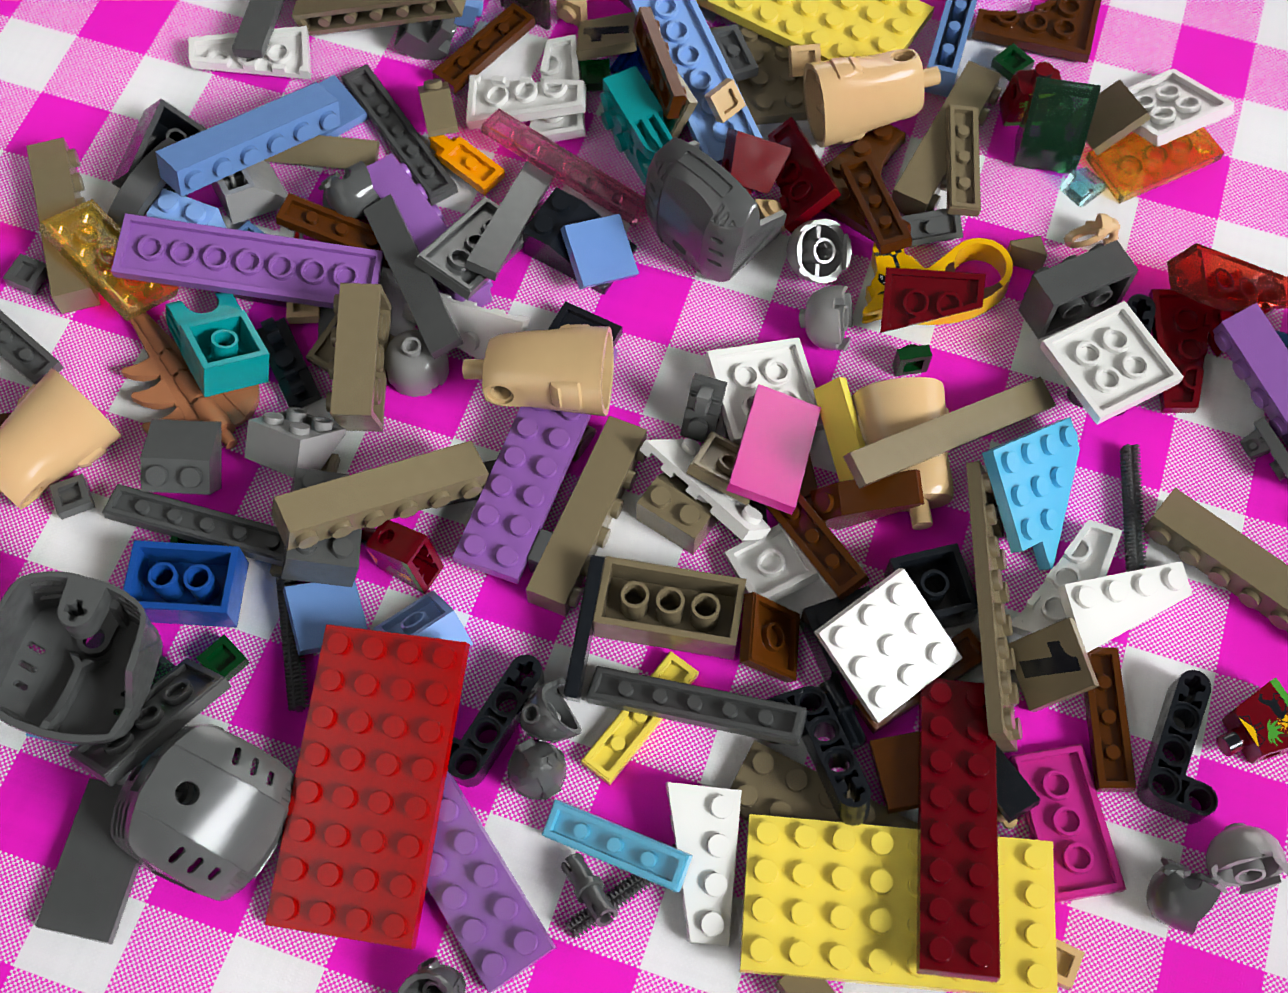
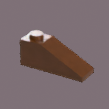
M916 469L898 472L860 489L855 479L836 482L810 491L813 510L828 528L836 530L924 504L920 470Z

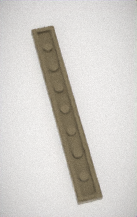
M1040 376L849 452L843 458L860 489L1045 412L1056 406Z

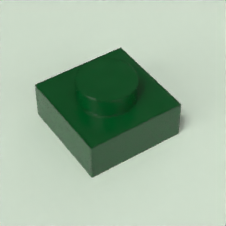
M1013 43L993 58L991 67L1010 82L1015 72L1031 70L1035 60Z
M609 59L580 61L581 80L584 81L587 91L603 90V78L611 76Z
M911 344L897 349L892 364L895 377L927 372L932 358L929 344L922 346Z
M225 634L196 657L202 666L226 677L228 681L250 663Z

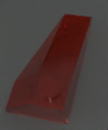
M1195 243L1167 261L1171 290L1204 305L1222 311H1242L1257 302L1262 310L1288 309V277L1198 243Z

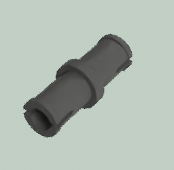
M571 854L565 859L566 862H562L561 869L574 886L575 897L578 902L586 905L597 926L604 927L609 925L614 920L608 912L613 917H617L618 911L605 894L602 880L600 877L593 875L581 854Z

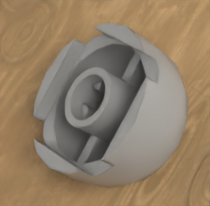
M826 218L804 222L793 231L787 244V261L793 272L801 279L813 283L833 282L839 278L837 276L841 274L842 270L848 268L852 255L851 240L848 234L843 233L838 222Z
M847 285L828 286L817 290L809 297L806 309L800 310V327L806 328L807 337L814 345L821 349L845 351L850 345L851 337L844 338L845 331L853 325L851 293H845L848 289Z
M407 330L396 335L388 344L384 353V367L387 373V380L400 394L411 397L426 396L432 393L431 389L436 388L439 384L442 386L446 382L450 371L448 354L445 353L434 359L419 330Z
M1244 823L1230 824L1216 835L1208 846L1206 853L1208 873L1210 878L1219 882L1215 887L1223 893H1227L1226 886H1241L1239 894L1261 892L1282 882L1280 874L1283 872L1288 876V862L1282 846L1272 834L1264 829Z

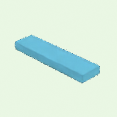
M554 800L542 832V836L675 892H680L693 857L692 854L561 800Z

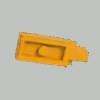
M445 135L428 137L430 139V148L436 152L435 157L440 163L484 196L505 178V170L462 137H453L451 140Z

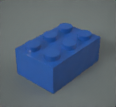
M134 540L123 590L141 604L151 623L237 628L249 562L238 546Z

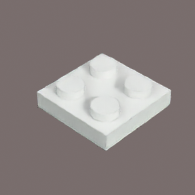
M779 524L771 528L765 539L744 541L725 551L726 559L737 577L747 579L745 591L747 593L755 592L774 602L820 579L818 572Z

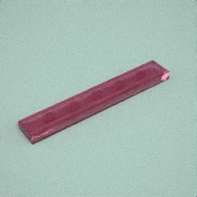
M497 109L482 124L481 133L615 215L620 214L621 219L636 227L647 214L645 198L501 109Z

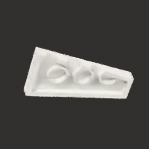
M307 26L274 29L263 59L235 57L232 46L237 33L188 37L189 63L193 69L311 79L310 44Z
M576 34L547 39L540 67V82H545L546 79L581 80L580 61H578L576 54ZM584 113L530 121L529 130H526L524 138L527 147L586 137Z
M470 75L466 123L469 129L472 130L586 113L587 88L583 80L546 79L545 82H534L532 78L520 77L519 81L506 80L504 76H492V79H481L479 75Z
M440 293L463 341V344L457 348L476 359L485 358L486 348L491 338L499 334L527 331L530 321L529 317L507 315L505 310L497 308L486 309L477 306L476 302L469 300L461 302L452 299L451 295ZM405 302L402 317L416 324Z
M689 438L644 441L640 451L648 458L652 457V455L656 456L663 463L660 469L670 478L676 475L689 485L686 492L695 500L698 499L701 502L709 503L712 506L709 512L742 541L765 539L771 528L762 519V514L750 504L747 506L686 473L689 465L701 448L699 443Z
M1088 519L1065 550L1060 561L1050 570L1040 588L1030 597L1020 615L1016 616L1013 620V632L1027 636L1066 619L1057 587L1107 576L1122 530Z
M1182 561L1064 584L1057 587L1065 616L1075 620L1087 653L1193 595Z
M666 782L676 848L693 855L681 891L688 942L729 946L742 790Z

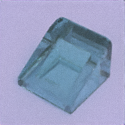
M1086 167L1071 171L1061 185L1060 190L1079 207H1083L1105 191L1108 186Z

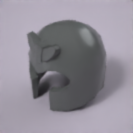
M363 161L346 168L343 179H340L341 175L336 172L322 181L318 187L319 190L325 189L327 202L332 210L357 220L366 216L363 209L381 200L373 189L369 171Z
M1162 857L1160 861L1164 866L1153 875L1146 891L1147 906L1159 922L1193 935L1198 922L1212 909L1219 898L1221 890L1215 887L1219 882L1202 873H1191L1192 870L1185 865Z

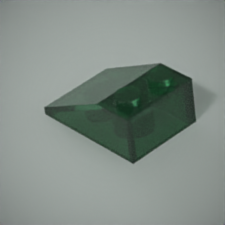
M1037 77L1016 134L1013 166L1074 174L1084 150L1101 85Z

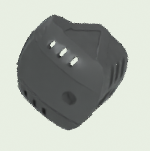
M674 137L655 153L649 165L645 184L647 216L660 241L664 242L685 262L702 274V277L717 282H726L779 235L787 214L781 210L760 220L758 204L737 179L714 159L699 149L700 144L696 140L688 143Z
M48 571L31 573L17 579L8 588L0 601V721L37 737L84 746V744L108 743L126 736L141 714L140 711L150 691L159 658L162 655L163 643L161 636L150 622L141 604L126 591L111 583L71 572ZM96 633L105 635V640L101 646L94 649L86 647L88 638H91ZM35 644L45 650V653L39 654L29 648V645ZM27 663L37 670L31 673L21 667V664ZM16 683H22L26 685L28 689L21 690L15 685ZM122 711L120 715H115V712Z
M210 724L184 726L138 764L128 776L120 789L114 805L111 820V836L122 851L156 876L217 901L228 900L240 892L253 878L257 877L277 848L283 836L295 778L294 773L277 757H272L257 746L226 732L221 727ZM234 753L238 754L235 765L232 763ZM256 761L254 774L251 775L250 770L252 762ZM269 772H271V773H272L271 781H270V784L267 785L266 782H267L268 774H269ZM187 782H190L194 787V797L190 802L182 804L188 794ZM180 847H183V852L172 862H169V858ZM201 857V862L191 872H187V869ZM218 867V872L211 879H208V875Z

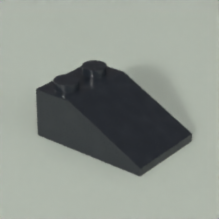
M556 187L522 231L524 253L576 280L560 229L565 225L602 218V216L583 200ZM629 240L632 253L634 254L637 246ZM613 282L590 288L604 295Z

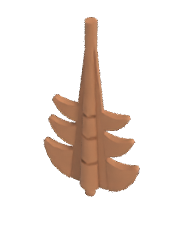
M113 275L107 276L105 283L120 302L149 358L138 364L122 368V375L128 379L141 382L161 379L160 382L149 389L133 392L131 394L132 401L151 409L176 407L173 412L161 419L222 422V443L227 449L234 448L238 444L237 439L233 435L235 428L248 421L254 415L259 404V384L204 397L176 342L130 296L117 277ZM151 422L142 424L146 434H148Z

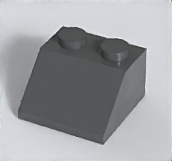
M152 419L140 457L141 492L210 495L222 489V422Z

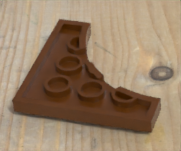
M1048 0L1035 6L1033 11L1020 14L1016 10L995 11L979 8L971 38L1010 46L1014 43L1023 50L1087 63L1092 49L1101 0Z
M891 124L871 130L824 166L842 195L825 207L823 211L872 241L874 240L841 175L840 163L870 155L881 176L883 166L887 165L892 155L906 142L905 132ZM904 220L909 232L911 233V224Z

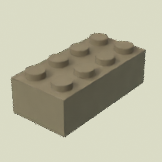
M340 283L339 294H335L333 300L334 313L338 314L337 326H333L331 329V344L335 347L334 359L329 360L328 365L329 378L333 379L332 392H327L326 410L330 412V415L338 425L345 428L346 431L383 432L387 383L384 353L390 340L392 305L381 284Z
M606 556L593 619L594 636L734 660L747 579Z

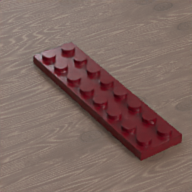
M936 678L919 691L917 974L998 982L1001 976L996 741H993L988 734L984 683Z

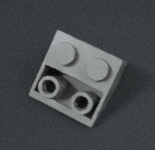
M264 160L212 183V187L232 224L280 209L288 195L270 163Z
M288 407L287 411L280 413L266 412L262 417L248 419L244 458L293 478L296 467L321 470L345 436L346 429L333 424L332 419L309 415L306 409L300 407Z

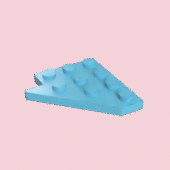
M1071 417L1059 419L982 452L1011 553L1022 552L1032 547L1039 571L1049 570L1054 566L1080 451L1078 435L1073 427Z

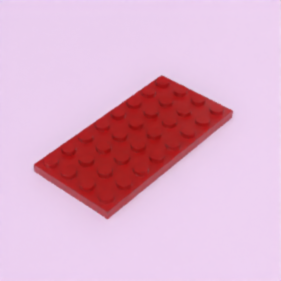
M326 624L265 925L415 949L470 644L462 641Z

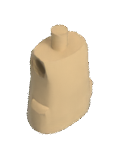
M896 49L875 55L839 57L826 61L807 63L804 67L803 75L804 101L808 124L815 142L819 147L823 148L833 144L841 145L854 140L858 141L865 136L866 132L915 116L923 108L925 88L941 83L939 68L933 66L923 69L920 55L914 49Z
M566 324L559 329L499 334L489 340L484 359H464L462 366L463 378L465 380H482L485 400L495 405L534 407L606 417L611 402L614 373L612 331L610 326L590 327L588 324Z
M53 368L19 398L17 407L0 426V494L3 493L20 510L38 499L49 489V485L59 482L78 467L87 468L92 466L93 462L107 453L108 447L122 437L112 423Z
M906 377L883 380L864 386L852 395L857 421L866 446L949 413V408H946L944 385L935 378ZM948 452L903 470H920L924 504L900 511L910 513L912 528L915 530L931 527L933 521L930 509L947 505L953 499L954 487Z

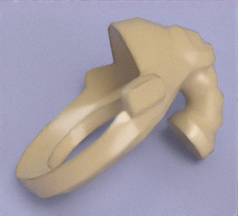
M1098 213L1095 221L1087 220L1085 225L1066 234L1064 242L1069 248H1082L1103 239V244L1106 245L1118 240L1120 224L1115 218H1111L1104 213ZM1095 234V236L1091 237L1090 239L1080 242H1074L1076 239L1082 236Z

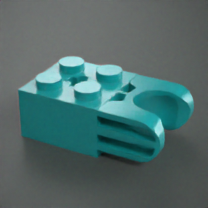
M634 66L603 78V92L600 93L604 112L601 113V119L605 129H611L614 134L617 149L619 152L625 153L645 185L648 168L655 153L672 139V135L663 122V109L638 68Z
M215 293L217 307L208 313L193 312L182 301L166 304V323L204 397L269 382V352L245 310H241L233 294Z

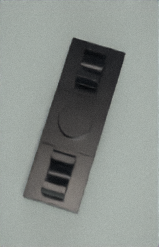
M271 317L260 322L262 328L256 331L269 352V364L288 406L303 408L322 399L285 317L277 321Z

